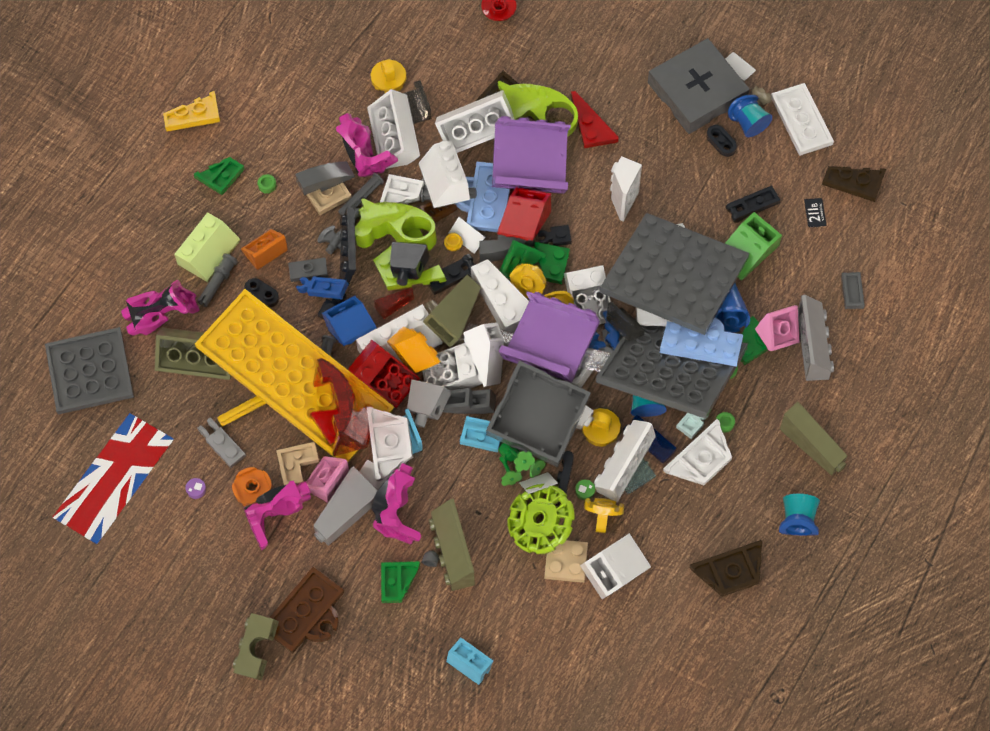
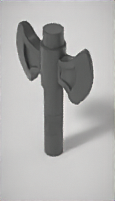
M356 208L354 211L355 222L359 218V208ZM335 226L324 229L317 240L318 243L329 242L326 252L332 254L337 248L341 250V230L335 233Z

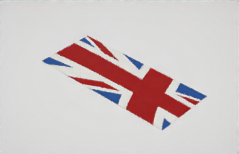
M129 413L53 515V518L98 544L174 439Z

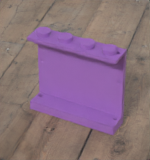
M508 116L498 118L495 122L492 187L506 189L518 187L564 194L568 190V182H565L567 133L571 125H566L565 122L561 121L548 123L547 120H537V122L529 121L528 118H519L518 120H513Z
M527 291L526 294L530 301L508 347L501 345L499 353L504 360L516 364L522 361L544 371L550 376L572 383L600 321L596 313L590 309L582 310L575 304L569 303L567 305L557 298L552 297L549 299L539 292L531 293Z

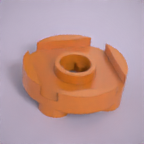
M255 467L241 470L236 475V479L232 484L234 496L243 506L254 503L259 496L272 489L269 475ZM250 483L258 485L254 491L247 489Z

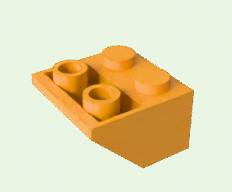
M402 327L387 341L403 364L414 373L437 365L440 362L436 357L438 355L436 350L427 345L426 337L421 332L417 333L412 328Z

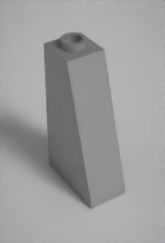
M354 466L349 470L313 525L315 530L314 536L319 542L322 543L324 541L328 546L372 508L377 489Z

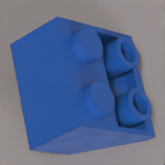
M355 296L322 313L328 331L343 346L352 344L356 339L377 329L363 303Z

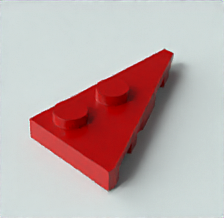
M571 91L572 103L578 112V126L584 148L618 143L619 138L576 91Z

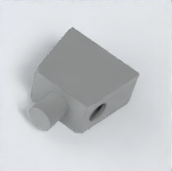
M412 380L407 409L416 415L415 426L425 428L427 418L438 420L452 392L443 386Z

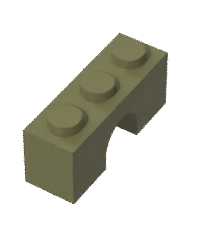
M251 613L245 622L246 631L244 637L239 642L240 652L233 662V673L262 681L267 661L256 656L255 646L263 639L274 640L279 621Z

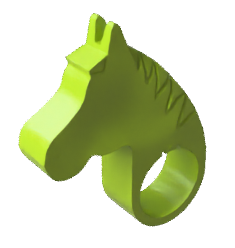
M498 81V88L500 91H504L514 120L527 118L528 116H531L536 122L537 120H546L547 111L551 108H565L571 112L574 118L570 124L571 128L568 130L567 137L575 131L578 124L577 109L562 93L540 85H508Z
M361 199L362 207L358 210L360 221L355 226L357 246L367 248L373 244L375 239L382 238L387 234L392 235L397 242L427 245L428 251L435 246L437 242L435 223L423 210L407 204L393 202L373 203L366 199ZM412 229L429 231L427 235L420 238L406 236L407 232Z

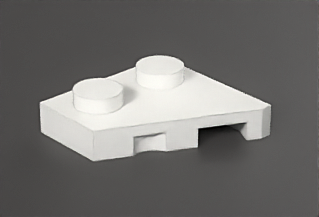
M389 174L380 202L408 204L420 201L421 188L424 187L425 183L421 180Z

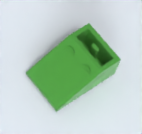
M755 212L742 222L725 242L727 245L750 253L746 264L738 276L741 281L779 247L782 237L778 231Z

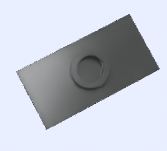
M326 258L288 263L291 282L300 281L302 277L308 280L312 279L313 276L328 277Z

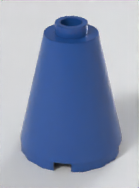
M736 283L732 286L715 318L722 322L724 331L731 333L739 332L741 327L745 326L746 328L750 323V314Z

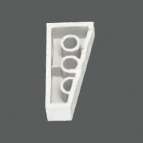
M488 259L472 266L471 278L481 287L479 292L496 322H498L504 336L507 337L513 334L529 301Z

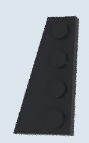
M347 207L345 213L341 214L340 217L342 230L340 234L339 279L347 280L348 284H350L356 271L354 208Z

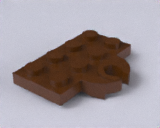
M312 567L270 616V618L279 621L274 640L293 654L305 639L312 642H323L332 638L330 633L323 632L321 627L324 624H330L334 631L338 630L339 619L333 606L344 594V590L316 568Z

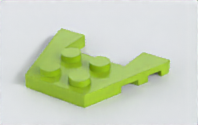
M412 229L407 232L406 236L420 238L423 237L420 229ZM391 246L373 259L388 291L409 288L414 284L422 283L423 285H428L433 281H439V283L446 281L444 273L440 266L437 265L423 271L419 279H409L406 286H401L397 284V278L393 277L391 272Z

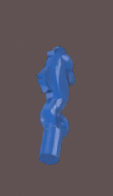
M610 311L603 312L606 321L604 326L609 332L605 341L614 350L619 343L620 335L616 330L619 324L613 320Z

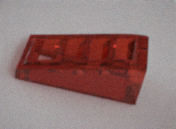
M408 288L374 301L375 309L383 319L387 318L413 301L414 292L412 288Z

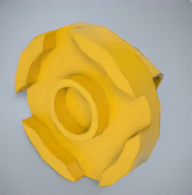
M383 60L377 63L371 71L372 85L376 90H381L385 93L390 89L395 91L401 90L407 80L405 68L395 60Z
M521 264L516 266L510 273V282L524 297L528 298L527 291L531 293L539 292L541 294L545 291L546 278L537 265Z
M602 408L594 409L592 422L588 427L584 425L582 432L589 443L594 446L604 447L617 440L620 435L621 424L614 412Z
M587 498L584 504L585 510L598 514L596 532L606 533L608 515H622L624 504L620 503L618 506L616 501L604 498H595L594 502H590L591 499Z

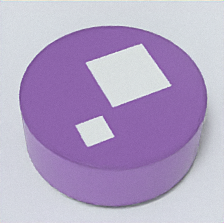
M199 478L189 480L186 484L188 496L193 499H199L204 496L206 492L205 483Z

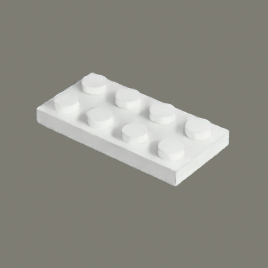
M805 83L771 93V99L799 156L833 145L834 140Z

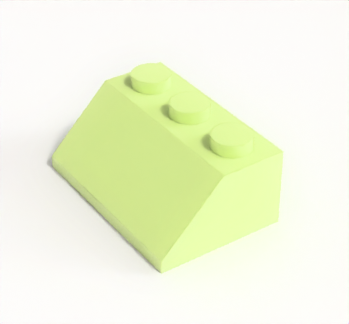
M207 212L176 251L175 258L177 264L209 282L215 274L214 268L219 266L222 261L223 254L230 255L240 242V238L222 220Z

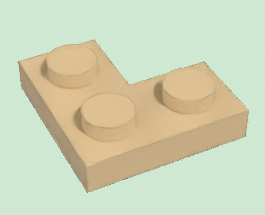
M315 442L276 450L284 485H287L290 481H294L296 485L302 483L303 477L300 466L319 462Z

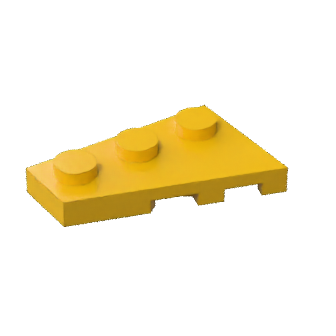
M215 91L210 92L209 96L203 99L200 97L195 99L192 104L187 106L181 105L163 113L166 132L220 122Z

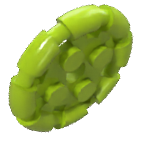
M536 484L526 488V490L535 487L541 488L544 484ZM552 485L530 494L526 491L522 494L519 493L510 506V517H507L509 534L515 539L514 543L520 549L528 553L546 554L556 550V546L559 544L563 545L573 529L571 524L575 520V513L572 502L567 499V494L557 486ZM531 498L532 502L530 504H527L526 500ZM558 502L562 504L559 507L555 505ZM543 513V521L541 523H537L536 517L539 514ZM560 518L564 519L563 525H559ZM524 529L525 533L521 535L520 532ZM554 535L555 538L550 541L548 537H552ZM534 538H537L536 544L533 543Z

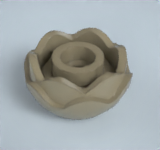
M755 86L751 89V95H757L759 98L757 100L758 104L766 105L772 100L771 94L766 93L763 88Z

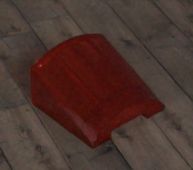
M323 358L317 359L313 387L330 384L338 414L333 415L332 419L336 433L332 451L333 456L368 448L370 430L367 405L362 394L355 384L333 364Z

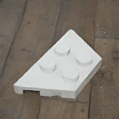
M367 407L376 481H381L398 469L402 463L405 464L413 458L409 420L399 415Z
M716 419L664 467L663 471L701 485H705L732 460V455L727 447L719 420Z

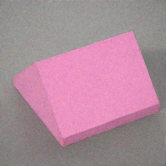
M797 305L767 313L755 328L769 351L800 342Z
M323 456L306 481L311 494L328 503L349 472L347 460Z

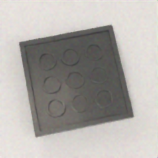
M120 327L45 344L57 414L134 398Z

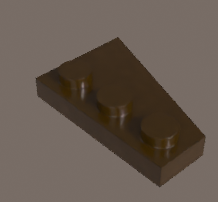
M828 166L822 185L875 202L886 169L870 170V168L852 169L851 167Z

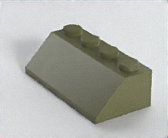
M161 328L156 334L155 371L231 379V375L195 347V343L204 332Z
M450 499L431 511L432 519H429L431 531L435 530L437 536L433 539L436 549L440 548L441 555L438 556L440 565L446 569V574H444L446 586L450 585L451 591L474 586L475 576L454 499Z

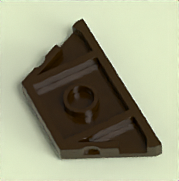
M759 540L690 564V570L721 597L752 587L760 582L763 542Z

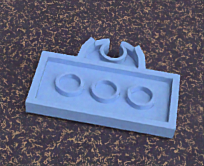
M476 162L474 177H466L468 188L475 187L477 190L476 198L455 203L459 209L468 212L467 223L475 230L498 232L508 203L510 189L492 187L493 163Z
M714 318L705 335L667 321L660 353L737 367L743 335L725 332L722 322L717 318Z

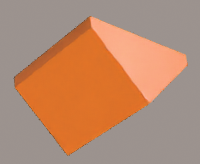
M270 229L241 248V250L253 266L259 270L288 251L285 236Z

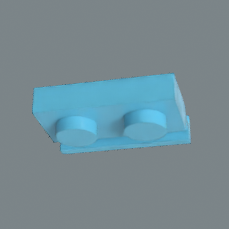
M466 416L460 438L461 445L498 452L500 441L486 435L490 421Z

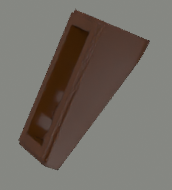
M432 201L418 207L426 212L433 219L434 223L458 209L455 203L446 205L447 209L444 206L439 207V209L437 207L434 208Z

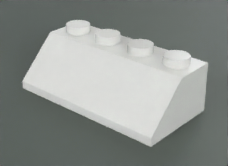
M390 89L367 107L377 155L389 151L398 159V162L387 168L408 165L420 156L407 95Z
M502 90L438 116L435 124L442 140H452L458 153L493 139L495 122L498 118L508 116L514 120L507 97Z
M452 140L434 144L419 162L433 207L436 208L470 200L468 182Z
M423 304L356 339L359 353L373 340L402 364L403 362L387 343L402 327L412 328L417 333L421 332L427 339V345L433 348L441 345L442 341L423 323V320L429 315Z
M633 420L631 425L628 424L623 433L624 437L616 443L613 456L606 460L602 475L599 474L595 479V489L598 493L616 502L619 501L656 437L653 425L649 422Z

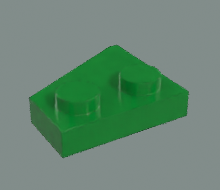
M228 157L221 160L220 163L210 165L209 169L201 173L199 171L195 172L194 178L223 195L245 168L244 165Z
M513 239L499 271L506 278L510 279V273L516 266L521 264H531L534 266L538 260L545 258L547 254Z
M535 242L534 248L547 254L545 258L538 260L546 281L562 284L570 249Z
M754 316L750 318L749 325L742 332V342L748 344L747 350L741 359L744 365H747L768 351V348L755 330L759 322Z
M420 561L381 562L382 603H402L420 568Z

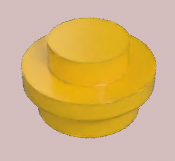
M450 233L445 237L444 245L449 251H457L462 247L463 241L460 235Z

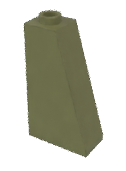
M466 275L423 320V323L450 348L461 337L481 287Z
M796 402L784 414L780 430L831 476L836 471L838 473L841 472L847 465L845 461L848 455L799 402Z

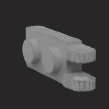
M212 418L207 420L208 425L215 431L211 435L201 425L197 427L198 431L206 439V442L230 468L246 457L240 447L221 427H218Z

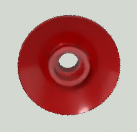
M482 0L481 3L483 14L494 21L509 19L514 15L517 7L516 0Z

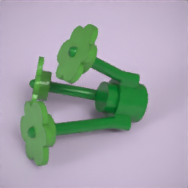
M505 443L499 447V453L501 454L499 459L507 472L501 478L503 486L514 485L522 479L520 471L523 469L527 471L530 468V477L534 478L546 466L545 461H535L530 451L520 452L518 449ZM507 461H514L516 472L510 470Z

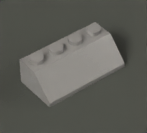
M802 295L798 307V322L806 381L829 380L830 374L834 372L833 361H830L829 357L831 355V344L827 342L829 328L828 326L825 327L827 312L826 309L823 310L822 302L807 295Z

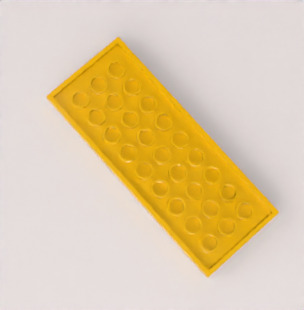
M246 289L240 293L195 343L197 349L334 458H342L349 462L370 438L367 407H373L374 409L389 413L394 410V406ZM353 408L364 423L363 426L330 446L310 417V413Z

